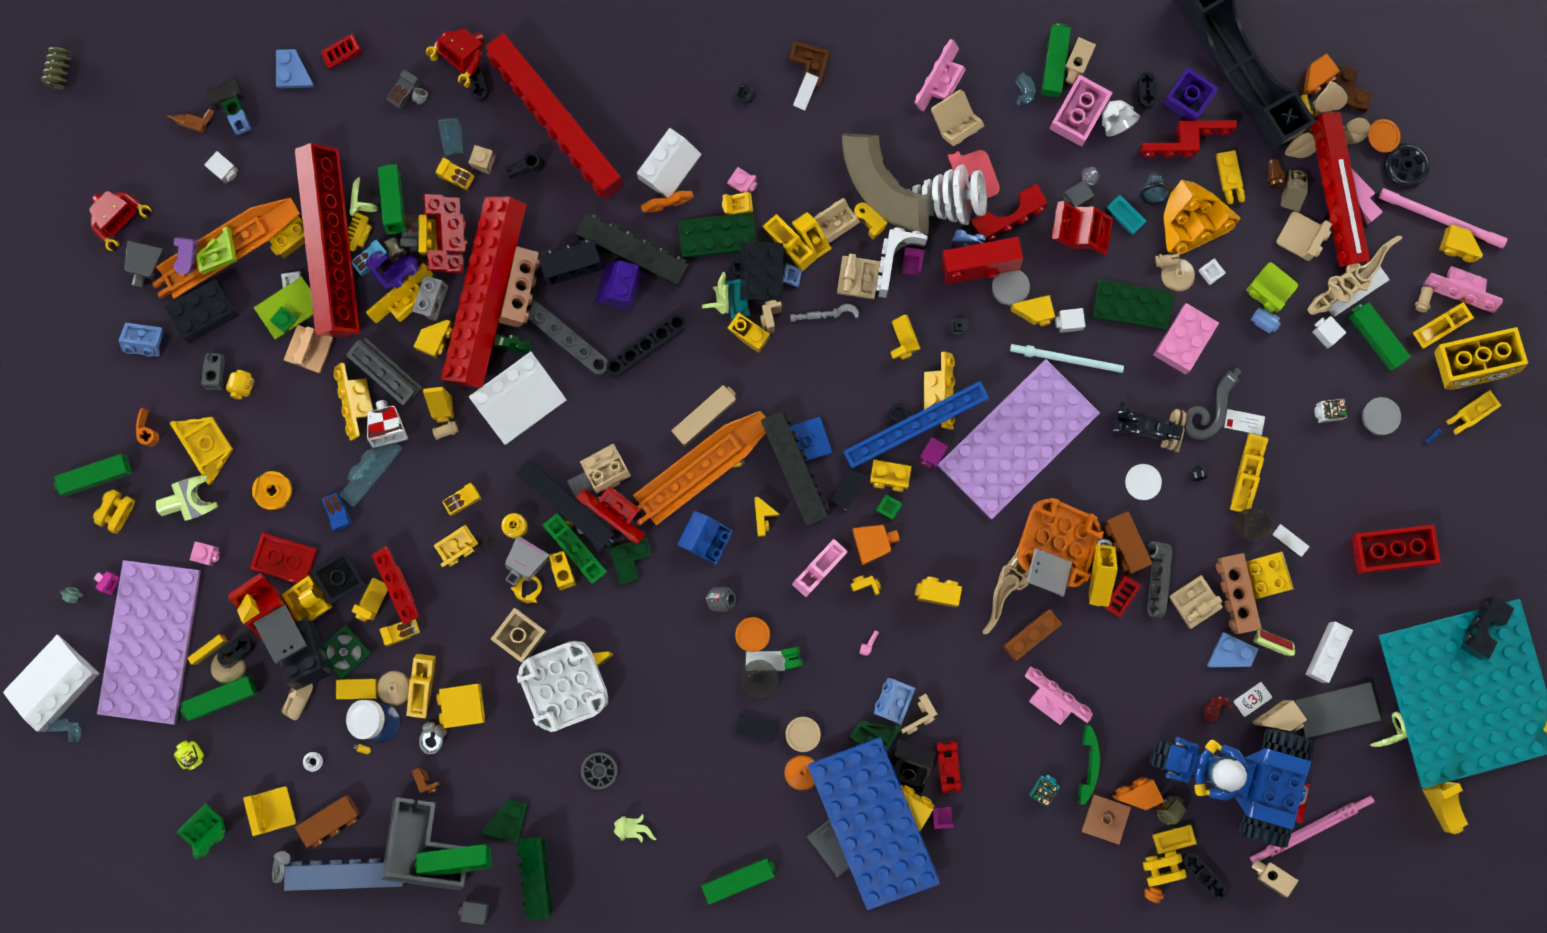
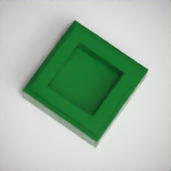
M886 494L876 511L893 520L902 503Z

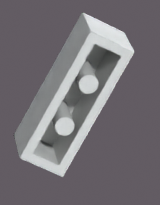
M1329 622L1305 675L1321 683H1329L1353 630L1340 623Z

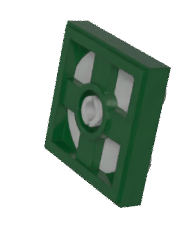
M348 625L343 626L323 644L328 665L341 680L372 654Z

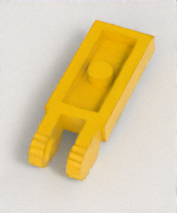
M1236 151L1217 153L1216 161L1227 204H1233L1234 198L1231 190L1235 189L1239 202H1244L1245 195L1242 188L1243 183Z
M1491 390L1459 410L1456 415L1446 422L1449 425L1456 422L1460 417L1465 423L1456 427L1453 431L1456 435L1467 427L1473 426L1502 405Z

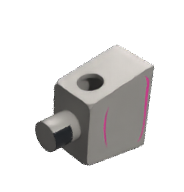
M517 537L505 563V567L511 571L506 581L516 586L520 578L529 582L548 562L549 554L523 538Z

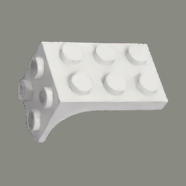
M902 228L890 229L888 239L884 238L882 254H885V257H881L879 272L882 273V276L878 275L876 291H879L878 297L886 298L894 254L905 246L925 247L927 235L919 231L905 232V229Z

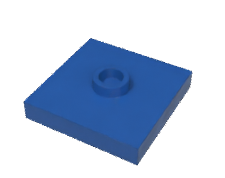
M820 417L790 426L791 431H795L799 438V442H797L799 450L803 448L807 459L804 460L805 462L832 453Z

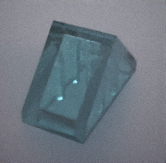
M458 119L438 120L444 155L463 153L462 130Z

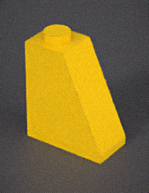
M1096 544L1088 592L1089 604L1109 607L1118 570L1116 548L1114 546Z

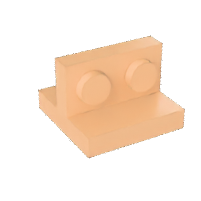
M297 325L284 361L321 374L334 338L316 335L315 329Z

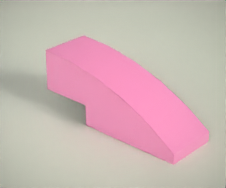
M1352 169L1362 222L1367 226L1383 211L1370 199L1375 192Z
M833 539L792 585L807 597L848 551Z

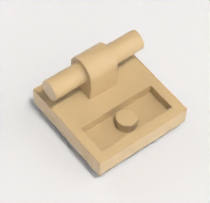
M855 254L843 256L837 294L874 300L880 261L856 258Z
M614 443L580 461L597 494L603 492L609 486L614 488L620 485L619 482L631 476Z
M1202 575L1168 596L1189 629L1223 608L1220 604L1222 603L1221 598L1214 595Z

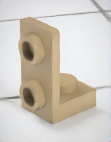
M926 694L918 697L919 702L917 704L922 713L926 712L927 715L902 728V733L907 732L909 735L918 730L917 725L921 723L927 725L935 720L934 716L937 713Z

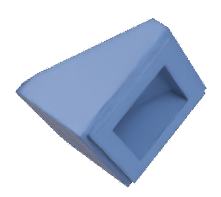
M783 264V285L798 287L802 270L789 264Z

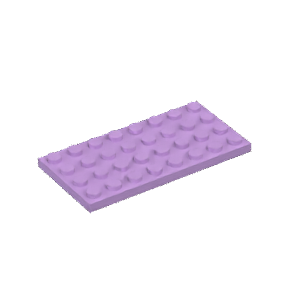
M1045 359L937 466L992 520L1100 412Z
M123 560L97 714L176 724L201 575L200 570Z

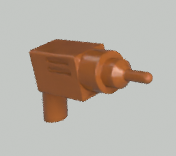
M208 109L202 118L191 114H186V116L182 114L176 116L167 115V117L173 119L179 126L204 134L206 126L215 114V111Z

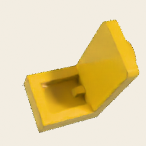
M902 315L892 321L901 346L891 351L893 359L901 357L904 360L912 357V353L920 350V346L908 315Z
M372 578L360 604H355L352 612L356 613V618L364 622L367 619L374 621L388 592L384 582Z

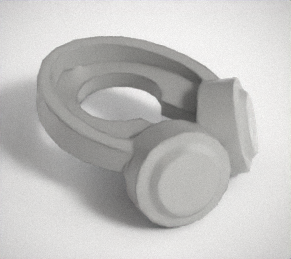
M428 722L422 726L423 732L420 735L419 744L424 753L434 754L442 747L444 736L447 735V729L441 724L435 725L434 722ZM431 732L435 733L436 746L429 747L426 744V739L431 736Z
M286 851L277 852L273 856L272 879L274 883L282 881L284 865L290 863V855Z

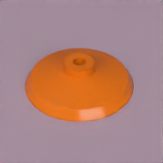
M1380 119L1375 121L1368 132L1370 144L1380 152H1391L1400 143V130L1390 120Z
M750 617L739 623L736 628L735 638L743 650L757 652L768 644L770 630L763 620Z
M805 755L793 757L785 767L787 783L796 790L812 788L815 783L807 765L815 760Z

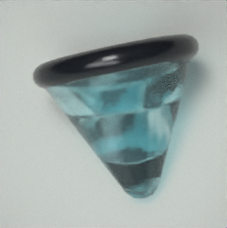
M1152 172L1140 192V198L1147 204H1160L1169 199L1172 189L1156 172Z

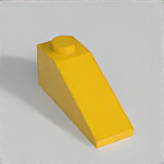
M443 387L423 389L431 417L434 420H437L438 423H444L454 418L451 394Z

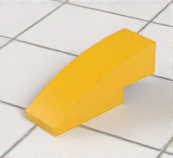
M777 214L762 226L775 243H783V252L802 271L816 260L814 252Z
M1462 302L1416 330L1413 334L1424 349L1474 317L1465 303Z
M416 654L413 658L406 716L427 717L436 656Z

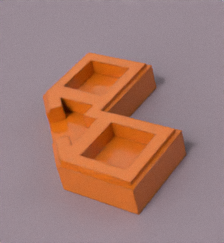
M678 191L667 198L651 199L641 205L642 212H658L670 205H674V207L682 205L694 196L692 191Z

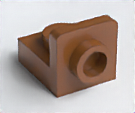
M422 768L412 771L420 793L426 792V795L437 791V786L441 785L440 781L428 785V781H430L429 775Z

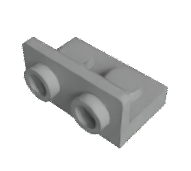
M424 276L413 312L437 322L448 285L442 280Z

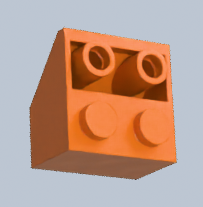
M1143 777L1134 780V785L1130 787L1125 785L1116 789V793L1112 795L1115 800L1144 810L1164 802L1154 780Z

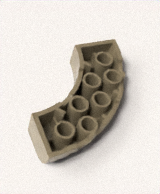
M842 134V148L846 167L855 188L865 203L884 220L898 228L910 232L919 231L923 234H929V196L904 189L898 184L899 182L892 176L890 171L886 170L882 162L883 157L880 150L879 135Z

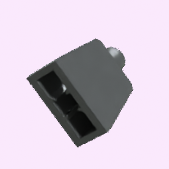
M127 241L124 270L128 274L134 275L131 285L143 288L145 278L156 280L160 272L156 266L166 260L168 252L162 248Z

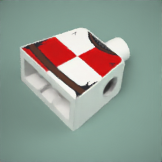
M385 400L376 402L377 410L368 413L367 438L372 448L407 440L408 436L395 406L388 407V403Z

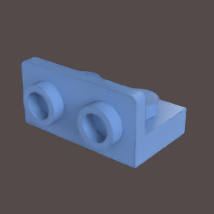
M125 323L118 341L122 351L125 353L159 357L161 354L159 345L164 330L161 327Z
M887 678V681L883 684L881 696L875 704L874 714L902 724L916 688Z

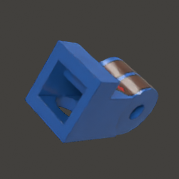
M338 492L322 498L332 530L337 532L353 525Z

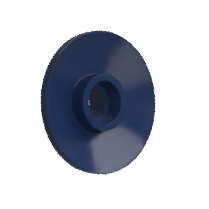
M378 703L384 712V726L381 732L370 740L386 742L398 733L401 724L400 716L391 705Z

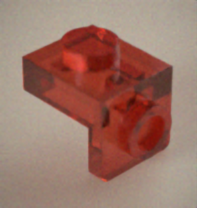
M1217 695V698H1210L1209 705L1206 704L1203 713L1206 716L1205 721L1216 723L1221 705L1232 707L1233 703L1228 702L1229 698Z

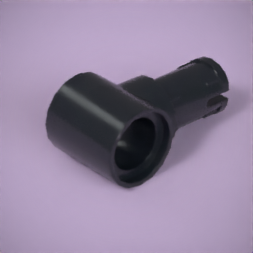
M528 152L519 163L505 169L508 172V177L512 179L524 172L526 174L531 171L540 172L544 167V160L536 153ZM537 158V163L531 166L532 159Z

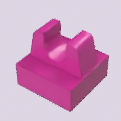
M107 571L103 575L98 572L94 577L99 582L95 588L109 595H112L120 581L119 576Z

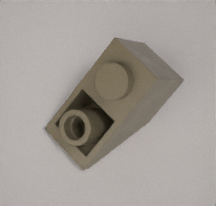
M1289 169L1287 180L1285 181L1286 185L1281 195V206L1299 212L1308 193V174L1300 170L1294 171Z

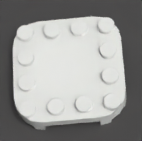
M582 641L567 642L524 660L519 668L517 680L518 683L521 682L534 715L532 720L536 726L538 725L544 730L550 732L558 731L564 727L594 717L608 705L607 689L593 653Z

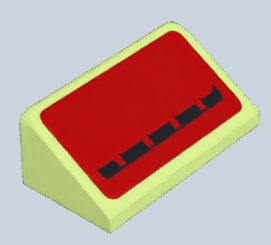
M1262 629L1257 630L1253 639L1254 643L1286 656H1294L1295 647L1293 642Z

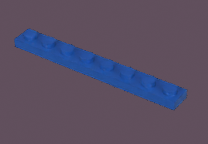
M981 381L843 452L851 468L854 469L989 400V397Z

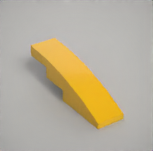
M1253 433L1248 434L1230 510L1246 514L1250 513L1260 480L1259 475L1264 461L1263 456L1268 443V437Z

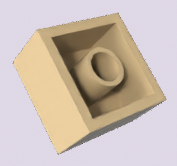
M514 608L491 640L523 663L524 660L529 658L548 632L521 611Z

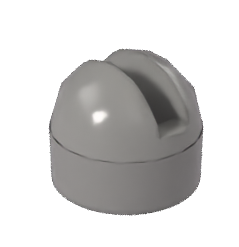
M421 88L413 89V102L423 104L428 96L427 91Z

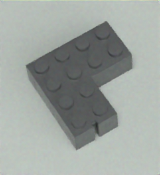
M396 797L392 805L381 880L461 890L464 887L466 872L421 877L414 869L416 853L464 847L430 842L435 803L418 800L414 808H411L414 804L413 799Z

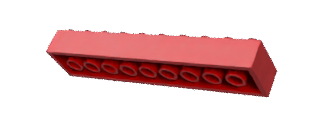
M502 33L485 47L488 51L486 55L491 65L495 69L498 68L501 77L506 83L510 82L509 84L518 98L522 96L521 99L524 101L525 107L534 113L535 119L541 126L545 125L546 132L551 139H557L556 142L560 150L564 154L568 153L570 162L576 169L580 168L579 170L587 183L591 181L593 190L598 197L603 196L607 200L624 187L621 176L507 36Z
M310 143L296 148L295 157L315 333L321 336L345 338L360 333L339 149Z
M485 197L482 206L483 209L478 222L474 246L469 259L465 283L460 296V303L441 380L457 386L483 388L527 205L511 197Z

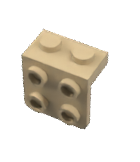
M962 90L956 91L931 109L942 137L952 146L961 143L965 138L984 127L983 121L973 114L967 97Z
M1294 211L1288 218L1276 243L1299 257L1310 261L1314 256L1318 257L1323 248L1320 245L1323 240L1326 241L1332 231L1329 229L1332 223L1325 220L1322 224H1318Z

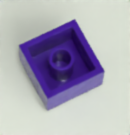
M1187 67L1162 104L1187 121H1196L1219 88Z

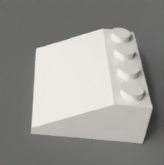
M529 352L485 384L483 388L478 389L469 396L505 445L567 401L532 352Z
M56 635L3 693L30 726L37 732H46L100 673L65 640Z

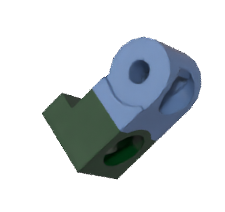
M237 96L221 102L236 135L252 130L242 102Z

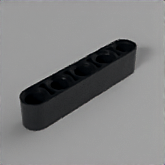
M681 314L671 315L612 357L606 364L609 375L614 378L621 377L683 333L686 329L685 318ZM675 320L683 322L679 328L673 327L672 323ZM665 331L667 336L664 339H659L657 333ZM644 342L652 344L648 350H643L641 346ZM628 353L636 354V358L633 361L626 360ZM613 364L620 365V370L617 372H612L610 368Z

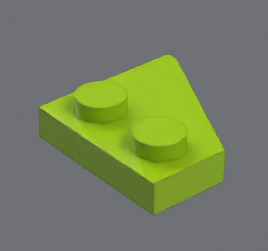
M227 226L222 229L223 233L216 240L213 238L196 255L200 273L206 274L237 261L231 229Z

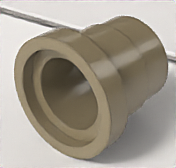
M391 238L384 243L390 261L397 260L407 253L405 248H401L397 238Z

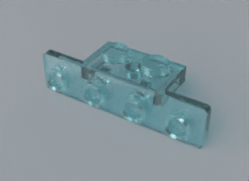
M395 442L379 446L376 451L374 449L367 450L362 455V461L358 466H353L349 471L347 479L350 482L340 493V497L355 507L403 448Z

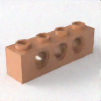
M516 246L498 323L520 328L523 323L527 322L529 312L526 309L527 305L531 304L533 294H530L531 287L534 288L537 277L534 276V272L538 270L540 261L537 259L539 252ZM520 267L526 268L528 273L521 272ZM516 285L523 286L524 291L518 290ZM512 302H517L521 308L513 307Z
M1244 553L1217 559L1216 570L1218 574H1221L1222 578L1220 587L1222 593L1226 595L1225 608L1230 613L1231 620H1229V626L1231 631H1234V634H1241L1262 629ZM1231 570L1235 571L1237 574V578L1235 581L1231 580L1229 577V572ZM1235 589L1241 592L1239 600L1233 595ZM1240 608H1243L1246 612V616L1243 619L1238 616Z

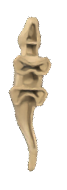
M1396 236L1385 243L1367 264L1360 266L1358 263L1348 265L1345 274L1340 277H1331L1328 281L1329 290L1316 296L1307 311L1311 315L1327 312L1335 302L1348 303L1357 291H1367L1372 283V277L1378 271L1385 254L1394 244L1402 239V236Z
M1018 549L1009 563L1002 568L993 595L992 615L989 623L983 630V634H988L996 625L1007 596L1014 590H1021L1028 586L1026 581L1029 572L1024 570L1018 561Z

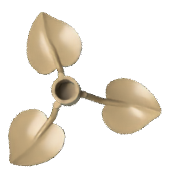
M1333 81L1329 82L1325 90L1312 105L1315 111L1313 117L1333 113L1332 110H1339L1344 107L1348 97L1340 85ZM1364 118L1353 119L1348 122L1346 127L1343 126L1347 144L1361 142L1368 136V132L1371 130L1369 122ZM1310 132L1299 135L1286 148L1285 155L1296 158H1305L1312 155L1316 151L1314 136Z

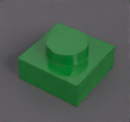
M281 306L269 321L286 333L298 318Z

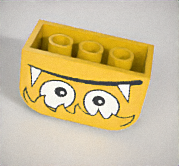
M1518 327L1440 344L1434 352L1446 390L1459 389L1510 377L1521 372L1528 365Z

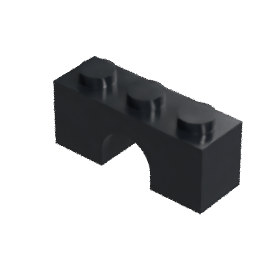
M1495 596L1481 601L1479 605L1480 610L1472 619V626L1469 632L1462 639L1461 649L1479 660L1490 659L1498 643L1488 633L1490 623L1495 626L1507 625L1515 609Z

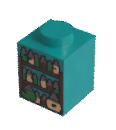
M1040 775L1029 796L1048 807L1060 786L1055 784L1057 780L1053 777Z

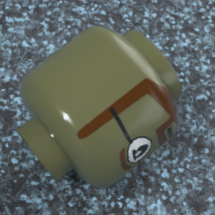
M1168 795L1163 799L1164 802L1157 806V817L1167 825L1177 824L1186 813L1185 802L1179 796Z

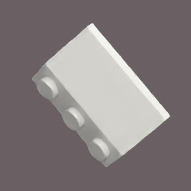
M669 128L637 172L638 179L667 198L674 194L700 158L701 153L683 136Z

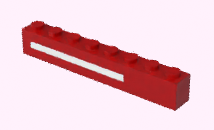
M1341 113L1321 114L1314 117L1316 123L1311 128L1330 222L1332 223L1333 239L1339 266L1345 267L1351 264L1368 262L1370 258Z

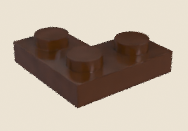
M794 41L789 61L806 66L802 82L806 72L819 77L815 87L820 88L830 51Z
M1340 65L1338 67L1340 72L1336 75L1335 83L1340 85L1347 94L1348 99L1344 106L1366 112L1372 92L1354 87L1359 69Z

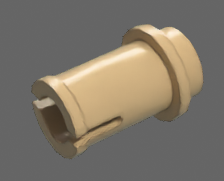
M1179 253L1155 256L1156 267L1161 269L1163 266L1180 265Z
M1422 287L1418 302L1415 303L1417 311L1427 312L1430 309L1429 304L1434 292L1432 288Z
M448 421V424L433 428L432 431L435 439L438 440L451 434L456 435L458 427L455 421Z

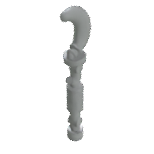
M844 304L838 309H834V311L807 312V314L798 315L790 314L791 322L802 319H821V317L826 319L827 316L837 318L845 311L852 312L855 318H858L859 311L854 305Z

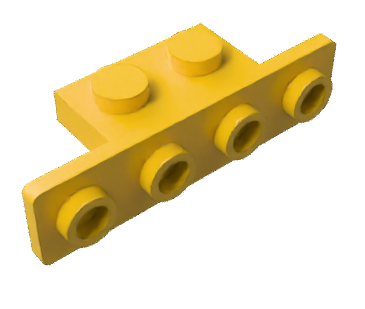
M424 263L418 267L419 270L413 276L409 275L404 279L405 282L401 287L397 289L394 287L366 311L367 315L375 323H378L390 312L399 322L413 312L424 276H433L431 271H427V266Z
M941 352V371L924 372V410L953 395V386L955 385L953 367L955 366V360L951 353ZM955 417L942 423V428L953 429Z
M339 363L334 369V378L339 386L338 396L342 400V415L346 419V433L350 440H355L360 436L356 419L367 418L368 413L373 411L366 378L348 380L345 364Z

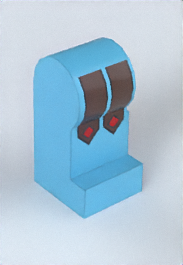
M377 240L373 241L370 247L352 261L353 267L361 276L370 272L365 263L373 252L381 250L383 252L382 255L385 254L387 257L389 255Z

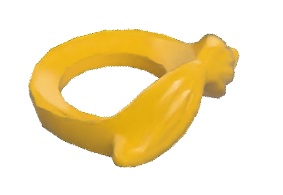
M535 576L532 580L537 582V590L525 598L522 597V584L525 579L521 578L515 587H511L515 596L526 604L537 603L536 598L542 591V584Z

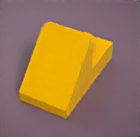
M755 497L758 537H766L765 532H769L768 520L764 521V518L777 517L779 513L759 497Z

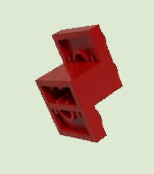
M1065 201L1058 202L1055 211V223L1052 229V239L1070 249H1092L1099 254H1107L1113 217L1096 207H1073Z
M259 573L231 592L228 597L237 608H239L246 594H249L255 600L260 613L247 621L246 625L262 640L253 622L285 605L282 595ZM290 612L294 622H297L294 615Z

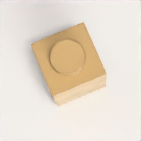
M475 145L469 164L474 170L490 174L496 156L492 150Z

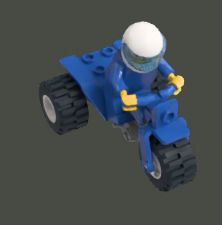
M1270 728L1265 731L1261 750L1244 758L1239 750L1225 744L1221 746L1215 740H1210L1207 743L1203 753L1198 751V744L1188 742L1182 738L1176 737V744L1160 739L1155 740L1149 763L1154 767L1169 771L1166 772L1165 777L1186 783L1191 778H1196L1195 793L1198 796L1209 795V798L1224 801L1235 797L1244 810L1239 828V833L1242 836L1281 848L1288 847L1298 807L1305 803L1308 794V788L1304 784L1308 776L1315 747L1314 741ZM1218 749L1219 751H1221L1220 754L1225 755V757H1219L1216 755H1213V757H1211V755L1214 754L1215 751ZM1204 780H1206V782L1212 783V785L1215 788L1206 790V784L1204 783Z

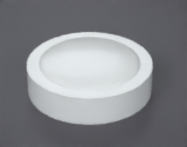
M373 700L356 701L347 712V728L358 739L376 737L384 726V712L381 706Z

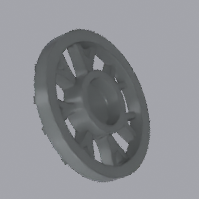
M601 752L589 755L581 766L583 781L593 789L609 787L615 781L618 773L615 760L610 755ZM600 755L601 763L596 764L595 756ZM607 758L612 762L608 767L603 764ZM588 760L594 764L592 769L585 766ZM607 769H614V776L608 775ZM591 771L593 776L586 779L584 773ZM605 776H606V777L608 778V780L610 781V782H609L608 784H606V785H604V783L602 782V779H601V778H603V777H605ZM594 777L599 779L597 786L592 785Z

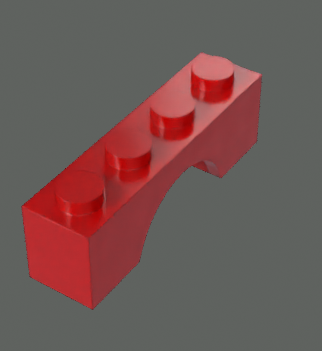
M1035 184L1020 192L1018 197L1019 207L1012 215L997 217L987 211L984 216L972 219L970 227L975 235H983L986 243L992 242L997 238L996 235L1010 232L1013 229L1012 226L1018 223L1019 225L1026 223L1029 220L1028 217L1034 214L1036 216L1042 214L1048 202L1038 185Z

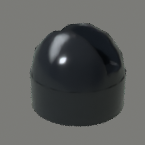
M1202 466L1193 468L1191 472L1193 481H1201L1208 478L1205 468Z

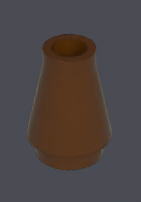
M1272 159L1268 161V184L1270 188L1278 189L1284 187L1287 179L1279 160Z

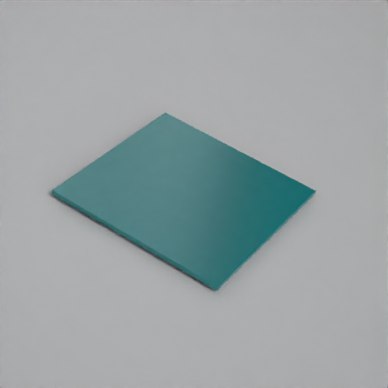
M1520 599L1505 602L1515 608L1507 625L1495 626L1490 623L1488 633L1492 639L1498 642L1490 659L1479 660L1461 649L1462 639L1469 632L1472 626L1471 621L1480 609L1378 635L1422 789L1547 755V733L1543 730L1547 721V689Z

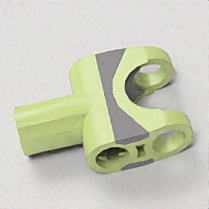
M207 475L191 477L171 484L174 495L156 501L158 513L161 516L181 511L186 521L217 508V502H203L197 495V489L200 484L208 481Z

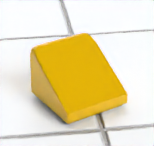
M246 594L237 610L243 624L260 613L255 600L249 594Z
M593 653L597 666L599 667L611 658L613 653Z

